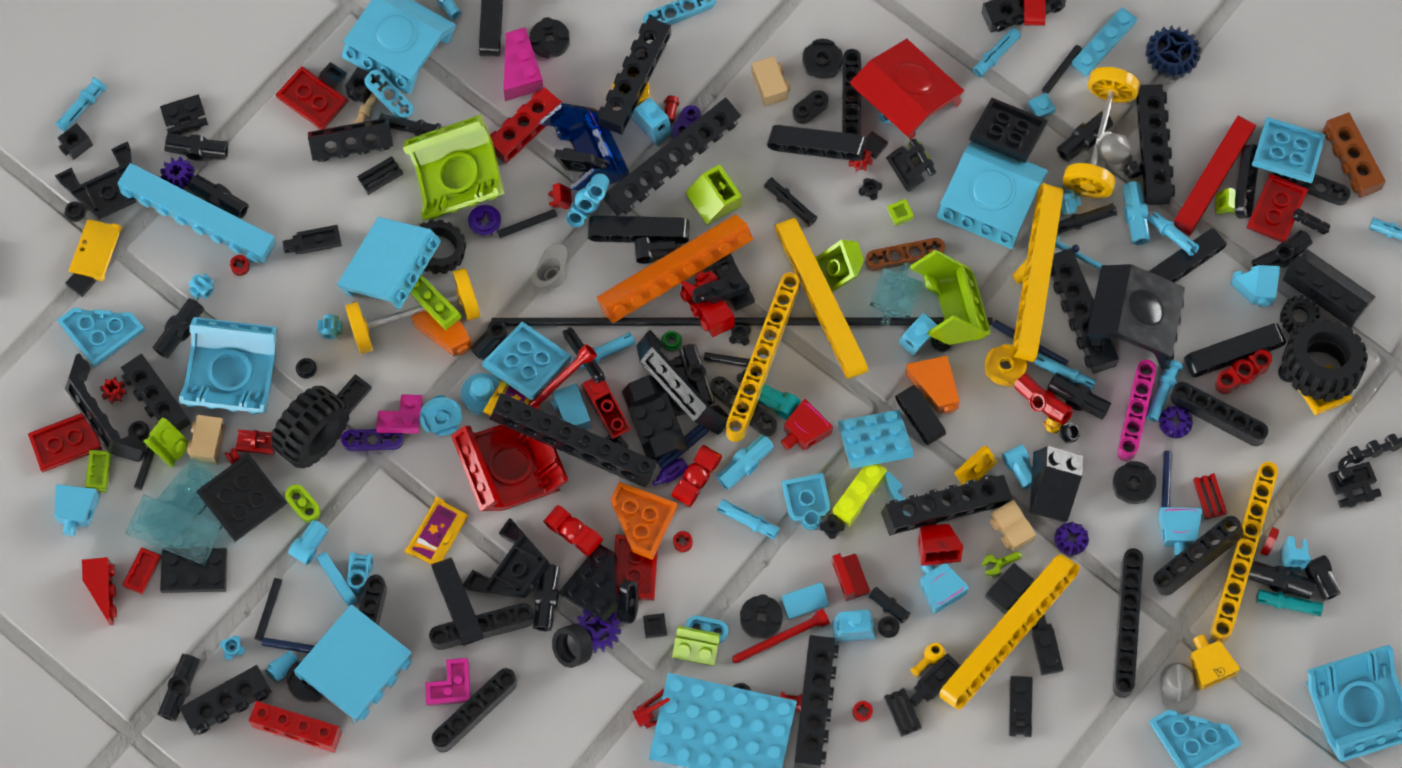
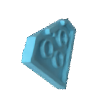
M72 308L57 319L59 325L94 368L145 331L144 327L131 312L113 313L108 310L94 309V311L83 310L82 308Z
M1169 709L1149 721V724L1178 768H1203L1241 746V742L1230 725L1210 722L1207 719L1192 715L1179 714Z

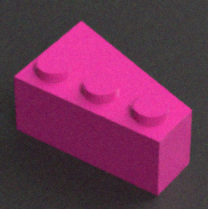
M525 27L506 32L503 87L505 101L535 93L544 88L543 79Z

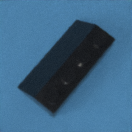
M1308 249L1296 258L1283 278L1284 282L1304 296L1310 297V300H1314L1317 305L1350 328L1354 326L1376 297Z

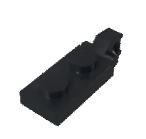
M338 225L297 232V235L292 236L293 239L282 241L285 253L295 252L296 254H305L342 246Z
M741 273L703 284L699 288L694 289L692 300L695 304L704 301L714 304L749 292L750 286Z
M1043 615L1037 621L1036 626L1032 627L1031 634L1041 676L1063 672L1054 628H1052V624H1047L1045 615Z
M947 653L917 682V685L914 687L917 692L910 697V702L915 707L924 699L929 702L940 693L942 687L961 665Z

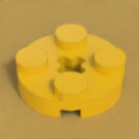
M1003 344L997 348L994 347L986 356L984 363L985 375L997 385L1013 387L1017 379L1026 373L1027 361L1012 357L1013 345ZM1008 361L1011 368L1003 369L1000 363Z

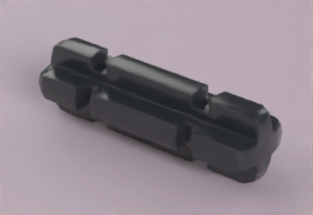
M1299 208L1294 210L1292 215L1294 220L1301 221V224L1313 230L1317 229V232L1323 235L1329 232V223L1322 222L1321 219L1309 213L1305 214V211Z

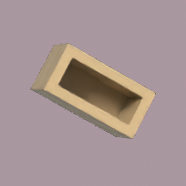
M775 56L751 63V73L764 106L787 100L790 86L788 80L783 79L782 65L780 62L777 63Z
M197 415V419L193 421L191 427L192 441H189L187 445V454H189L192 461L217 465L226 427L223 418Z

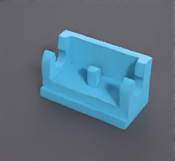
M1294 536L1287 537L1280 549L1281 566L1287 567L1293 572H1303L1311 560V556H1308V543L1305 539L1302 541L1303 548L1297 549Z

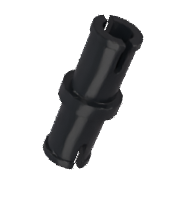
M875 587L868 596V598L883 608L882 611L885 613L889 612L902 624L911 614V612H908L899 605L894 597L890 598L878 587Z

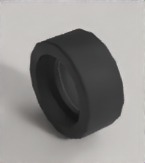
M572 624L560 628L554 633L552 649L559 663L565 667L572 668L589 661L593 653V643L586 629L581 625ZM568 635H570L576 643L577 657L574 656L569 650L567 642Z

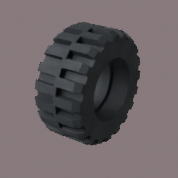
M1315 319L1311 323L1307 321L1301 324L1300 327L1293 331L1282 355V370L1286 372L1285 377L1288 382H1292L1291 386L1295 390L1299 389L1302 395L1306 397L1307 395L1312 396L1314 400L1324 399V401H1331L1332 398L1335 400L1342 399L1344 396L1350 395L1357 388L1367 366L1368 354L1365 344L1361 343L1360 336L1357 333L1354 334L1352 328L1349 326L1346 328L1342 325L1343 323L1338 321L1336 323L1331 322V319H1324V321ZM1308 353H1327L1333 356L1340 363L1341 367L1333 369L1322 367L1316 364L1309 357Z
M313 386L306 389L304 393L299 394L289 404V407L284 410L281 418L276 422V427L272 431L273 436H271L273 449L296 468L311 467L313 463H317L322 457H325L342 436V432L346 429L350 418L348 405L324 386Z

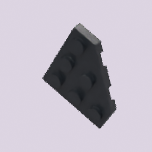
M600 544L560 589L559 594L603 622H606L619 606L616 588H618L616 554Z

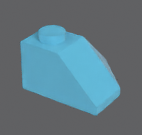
M1257 265L1251 267V271L1243 273L1241 270L1234 272L1231 278V285L1251 304L1258 305L1259 307H1268L1273 305L1276 299L1280 266Z

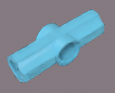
M1136 181L1128 182L1122 187L1125 201V221L1129 224L1132 244L1136 246L1144 245L1150 242L1147 224L1148 208L1143 201L1141 184Z
M761 434L746 449L742 448L733 456L731 462L716 475L719 483L725 489L730 490L744 476L750 475L758 467L759 462L774 449L771 440Z

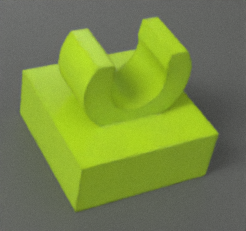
M1227 188L1215 194V213L1223 215L1227 212H1235L1236 196L1234 189Z
M906 199L887 206V211L894 226L914 219V214Z

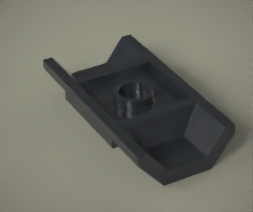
M647 375L628 383L622 390L646 457L657 461L659 458L673 452L688 451L689 448L667 391L652 375Z

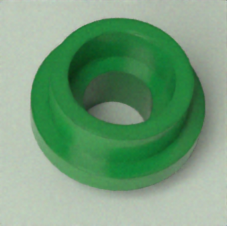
M676 331L664 333L661 338V342L664 344L663 348L667 351L678 350L682 345L681 335ZM670 339H673V340L676 341L674 344H669V343H668V341H669Z

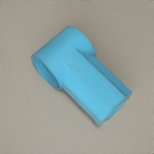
M1021 444L1002 453L1005 465L1009 470L1013 471L1023 490L1031 487L1032 466L1029 462L1028 452Z
M312 520L303 535L292 543L288 554L309 565L317 553V547L329 532L328 528L322 523Z

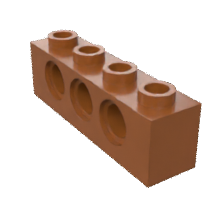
M1350 112L1327 120L1323 134H1326L1325 139L1330 141L1334 156L1339 158L1343 173L1348 175L1352 190L1357 193L1359 198L1382 190L1386 180ZM1340 137H1345L1347 140H1342ZM1349 154H1354L1357 158H1352ZM1358 171H1362L1366 175H1361L1358 173Z

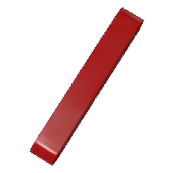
M1239 115L1236 117L1174 219L1175 227L1188 237L1193 233L1242 152V147L1246 145L1255 130L1256 124Z

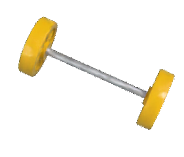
M1099 67L1090 73L1087 84L1088 89L1098 98L1106 100L1098 136L1105 132L1112 102L1127 103L1135 100L1138 96L1140 82L1128 71L1115 67ZM1096 144L1091 163L1069 165L1065 169L1063 184L1068 190H1074V193H1078L1080 196L1101 199L1113 194L1116 179L1111 172L1097 166L1099 155Z
M466 268L453 271L457 294L445 299L449 303L459 300L468 321L480 318L479 307ZM357 301L345 305L361 355L373 351L369 337V328L426 311L422 306H418L367 322L366 318H363Z

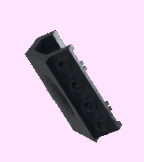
M1132 264L1101 265L1087 332L1092 345L1101 346L1103 338H1118L1152 352L1156 356L1161 369H1169L1171 360L1174 359V344L1178 339L1177 328L1181 324L1180 312L1181 308L1184 307L1185 287Z

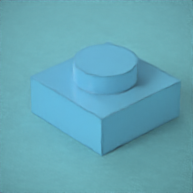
M1047 93L1028 101L1031 111L1038 117L1044 118L1056 111Z

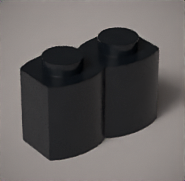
M1013 563L989 589L985 598L1006 614L1030 587L1034 579L1017 564Z

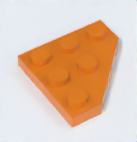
M619 482L611 497V505L633 553L653 560L678 509V503Z

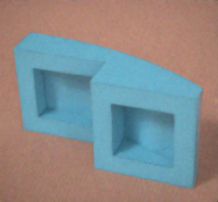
M888 471L885 474L884 481L890 499L905 500L900 495L903 485ZM903 510L906 516L910 514L908 511Z

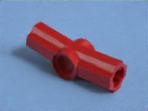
M1027 373L1023 374L1015 382L1014 388L1029 401V406L1033 411H1041L1062 425L1066 424L1072 417V407L1057 399L1052 391L1044 390Z

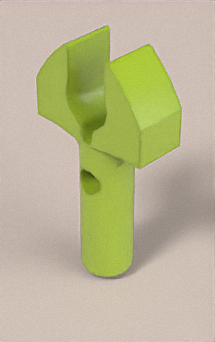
M1019 551L999 559L990 554L985 557L981 567L988 564L995 565V568L985 571V575L997 577L1001 575L1000 569L1002 566L1020 560L1022 556Z

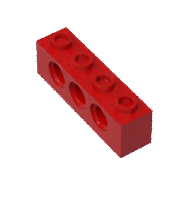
M545 87L541 91H536L526 105H521L512 118H507L498 131L490 134L496 156L507 164L563 111L562 101ZM536 109H541V110H543V111L540 112V113H535V112H534ZM523 122L528 123L527 126H520ZM507 136H513V137H514V138L511 139V140L505 139Z
M259 701L255 702L249 718L252 728L333 753L336 751L342 734L340 727Z

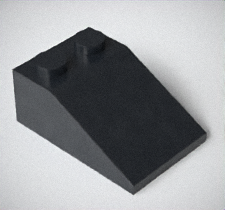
M1046 446L1033 452L1029 513L1061 522H1068L1082 478V455L1051 446Z

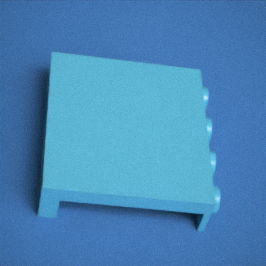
M378 217L337 283V286L347 296L354 297L356 293L378 298L391 302L400 310L441 243V240L431 229Z
M351 604L295 668L294 673L301 681L304 679L349 715L356 724L359 720L363 721L370 713L369 708L373 703H379L384 696L383 691L388 686L391 688L396 683L399 672L401 670L405 671L411 665L412 652Z

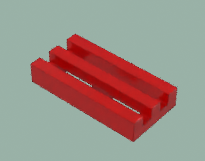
M1215 473L1210 474V476L1204 475L1201 478H1194L1193 482L1205 520L1226 515L1227 510ZM1208 481H1211V484H1212V487H1213V490H1214V493H1215V497H1216V500H1217V503H1218V506H1219V509H1220L1219 512H1218V510H1217V507H1216V504H1215V500H1214V497H1213V494H1212V491H1211V488H1210V485H1209V482H1208ZM1200 483H1204L1213 513L1209 512Z

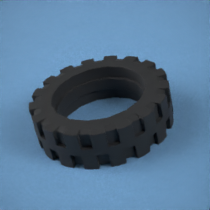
M429 220L426 224L425 222L420 224L419 227L431 229L437 236L450 240L455 248V252L447 258L439 259L432 257L424 271H431L432 274L441 272L446 274L450 270L451 272L454 271L456 266L461 265L465 255L466 242H464V234L460 233L458 227L455 228L452 223H445L444 220Z

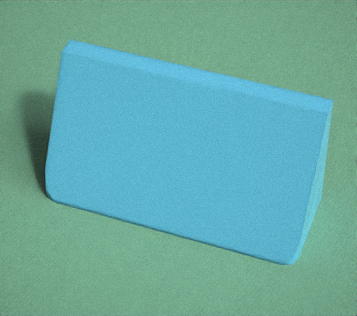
M822 582L781 596V601L789 620L829 606Z

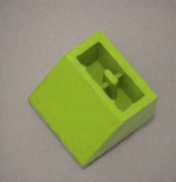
M721 164L703 173L685 192L707 226L742 206V195Z

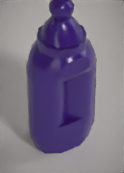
M679 458L663 468L659 475H657L656 481L652 482L653 486L670 483L684 474L689 467L685 460Z

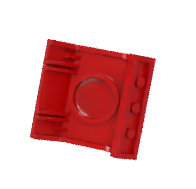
M907 38L871 59L849 82L855 90L910 140L917 135L915 131L929 116L951 102L957 107L962 102L960 95L965 91Z
M501 424L479 432H473L471 426H464L451 436L480 511H504L559 492V487L569 481L555 448Z

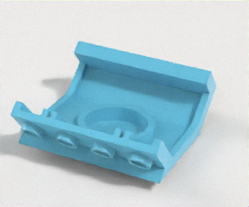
M371 0L343 40L345 46L341 57L367 72L372 70L382 72L396 88L410 94L413 92L421 67L441 40L446 44L451 42L456 24L412 0Z
M971 141L964 151L944 194L936 218L1013 249L1023 222L1040 185L1045 181L1048 170L1030 162H1021Z
M194 317L190 324V333H192L191 349L186 379L179 395V403L189 407L198 405L206 406L208 409L224 408L232 412L239 410L248 411L251 414L267 412L276 356L277 327Z
M1390 644L1307 670L1308 681H1306V685L1327 743L1340 762L1402 743V688L1395 672L1394 652Z

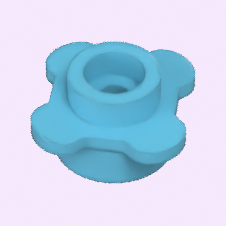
M237 635L222 640L220 643V647L225 652L224 658L226 660H231L237 655L241 656L245 652L244 647L240 644L241 638Z

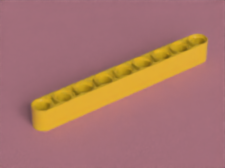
M1045 183L1040 185L1037 193L1012 346V357L1034 362L1038 354L1063 199L1062 188Z
M793 217L775 224L777 236L795 273L799 277L800 284L846 378L851 379L867 373V363L798 221Z
M788 272L781 277L727 419L726 435L732 442H739L745 437L797 299L800 280L795 273ZM787 284H793L794 286H793V287H788V286H786V285H787ZM785 301L787 304L782 305L779 302ZM773 319H779V320H781V321H780V322H773L772 320H773ZM766 337H773L774 339H773V340H767V339H765V338H766ZM764 354V355H767L768 357H767V358H760L759 355ZM755 372H757V373H760L761 375H760V376H753L752 374L755 373ZM748 390H750V391H753L754 393L751 394V395H748V394H746L745 392L748 391ZM739 409H746L747 412H745V413H740V412H738V410H739ZM733 427H739L740 430H739V431H733V430H731V428H733Z
M1272 462L1262 463L1255 475L1241 523L1244 535L1235 544L1210 630L1211 638L1216 642L1220 641L1222 643L1228 640L1235 625L1278 475V468ZM1262 471H1268L1272 477L1264 476ZM1262 490L1266 496H1259L1256 491ZM1256 509L1261 515L1255 516L1251 513V510ZM1245 529H1252L1255 535L1247 534ZM1239 549H1247L1249 555L1242 554ZM1234 568H1241L1244 574H1237ZM1229 587H1234V588H1236L1237 591H1238V594H1232V593H1230L1229 590H1228V588H1229ZM1222 607H1229L1232 610V614L1224 613ZM1219 626L1223 627L1227 633L1220 634L1216 628Z
M1063 554L1057 555L945 683L940 691V698L957 710L962 709L1076 578L1080 565Z

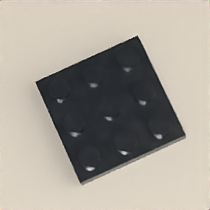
M991 98L974 127L969 140L1026 163L1048 120Z
M249 453L196 490V493L235 543L287 505L285 499Z

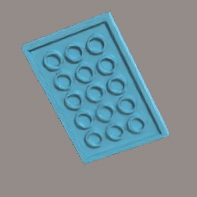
M668 673L662 700L669 698L670 701L660 707L649 760L685 768H783L797 701Z

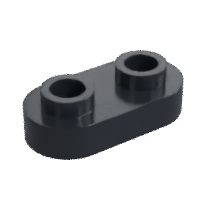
M820 90L810 93L794 106L793 119L799 124L810 122L827 108V94ZM815 98H821L822 100L816 101ZM804 109L806 112L801 113L800 110Z
M624 580L618 588L619 607L617 615L621 622L631 624L637 616L638 584L635 581Z

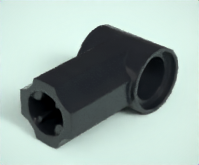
M642 237L634 241L636 262L641 264L651 263L654 259H661L676 250L675 239L652 240L648 237Z
M500 320L492 321L488 325L486 332L470 347V350L480 360L484 361L508 336L504 322ZM497 329L503 330L500 335H494L493 332Z
M1322 555L1310 560L1305 568V573L1309 579L1315 580V585L1323 600H1330L1341 594V590L1332 574V566L1329 559Z

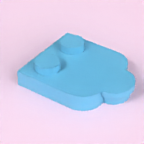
M819 473L781 481L790 519L795 522H801L805 529H817L822 522V517L826 516L830 510L824 474Z

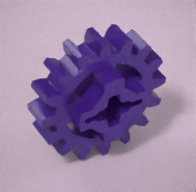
M583 610V617L577 616V620L580 623L576 624L586 629L592 637L594 653L597 652L598 648L605 652L606 646L612 649V641L618 643L619 638L616 635L621 634V629L617 627L621 626V622L619 620L615 621L617 619L616 613L608 618L612 626ZM597 626H601L599 632H595L594 630L597 628Z

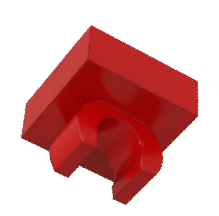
M561 183L554 184L553 191L548 193V196L554 198V201L549 202V205L553 208L570 209L572 204L571 189Z

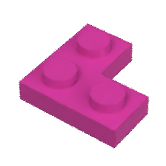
M401 394L399 411H378L377 433L419 434L420 411L423 403L422 395Z
M468 658L446 659L447 681L425 682L427 706L465 703L471 698Z

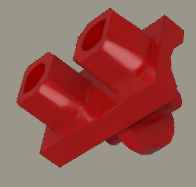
M238 429L235 450L238 452L274 455L275 450L271 444V436L273 434L272 432Z

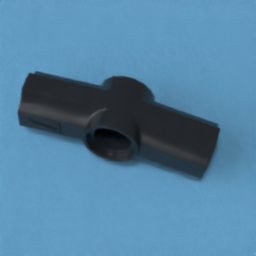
M167 133L164 151L182 154L194 161H201L204 158L226 160L229 144L227 141L208 140L201 135L194 134L187 137Z
M1300 230L1287 241L1279 244L1275 249L1253 259L1251 262L1252 266L1266 265L1285 268L1294 258L1310 247L1313 242L1306 231ZM1279 253L1286 254L1287 258L1281 257Z
M1058 373L1053 376L1047 387V390L1064 399L1065 403L1072 407V409L1076 411L1083 410L1101 420L1104 419L1111 406L1110 402L1093 394L1087 386L1080 383L1075 384Z

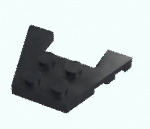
M128 141L111 149L119 167L83 184L79 183L72 167L55 175L57 181L98 220L136 203V198H128L121 194L118 186L121 176L128 165L132 163L131 147Z
M509 518L500 530L499 535L514 543V545L491 578L472 570L463 583L466 590L526 598L550 564L515 522Z

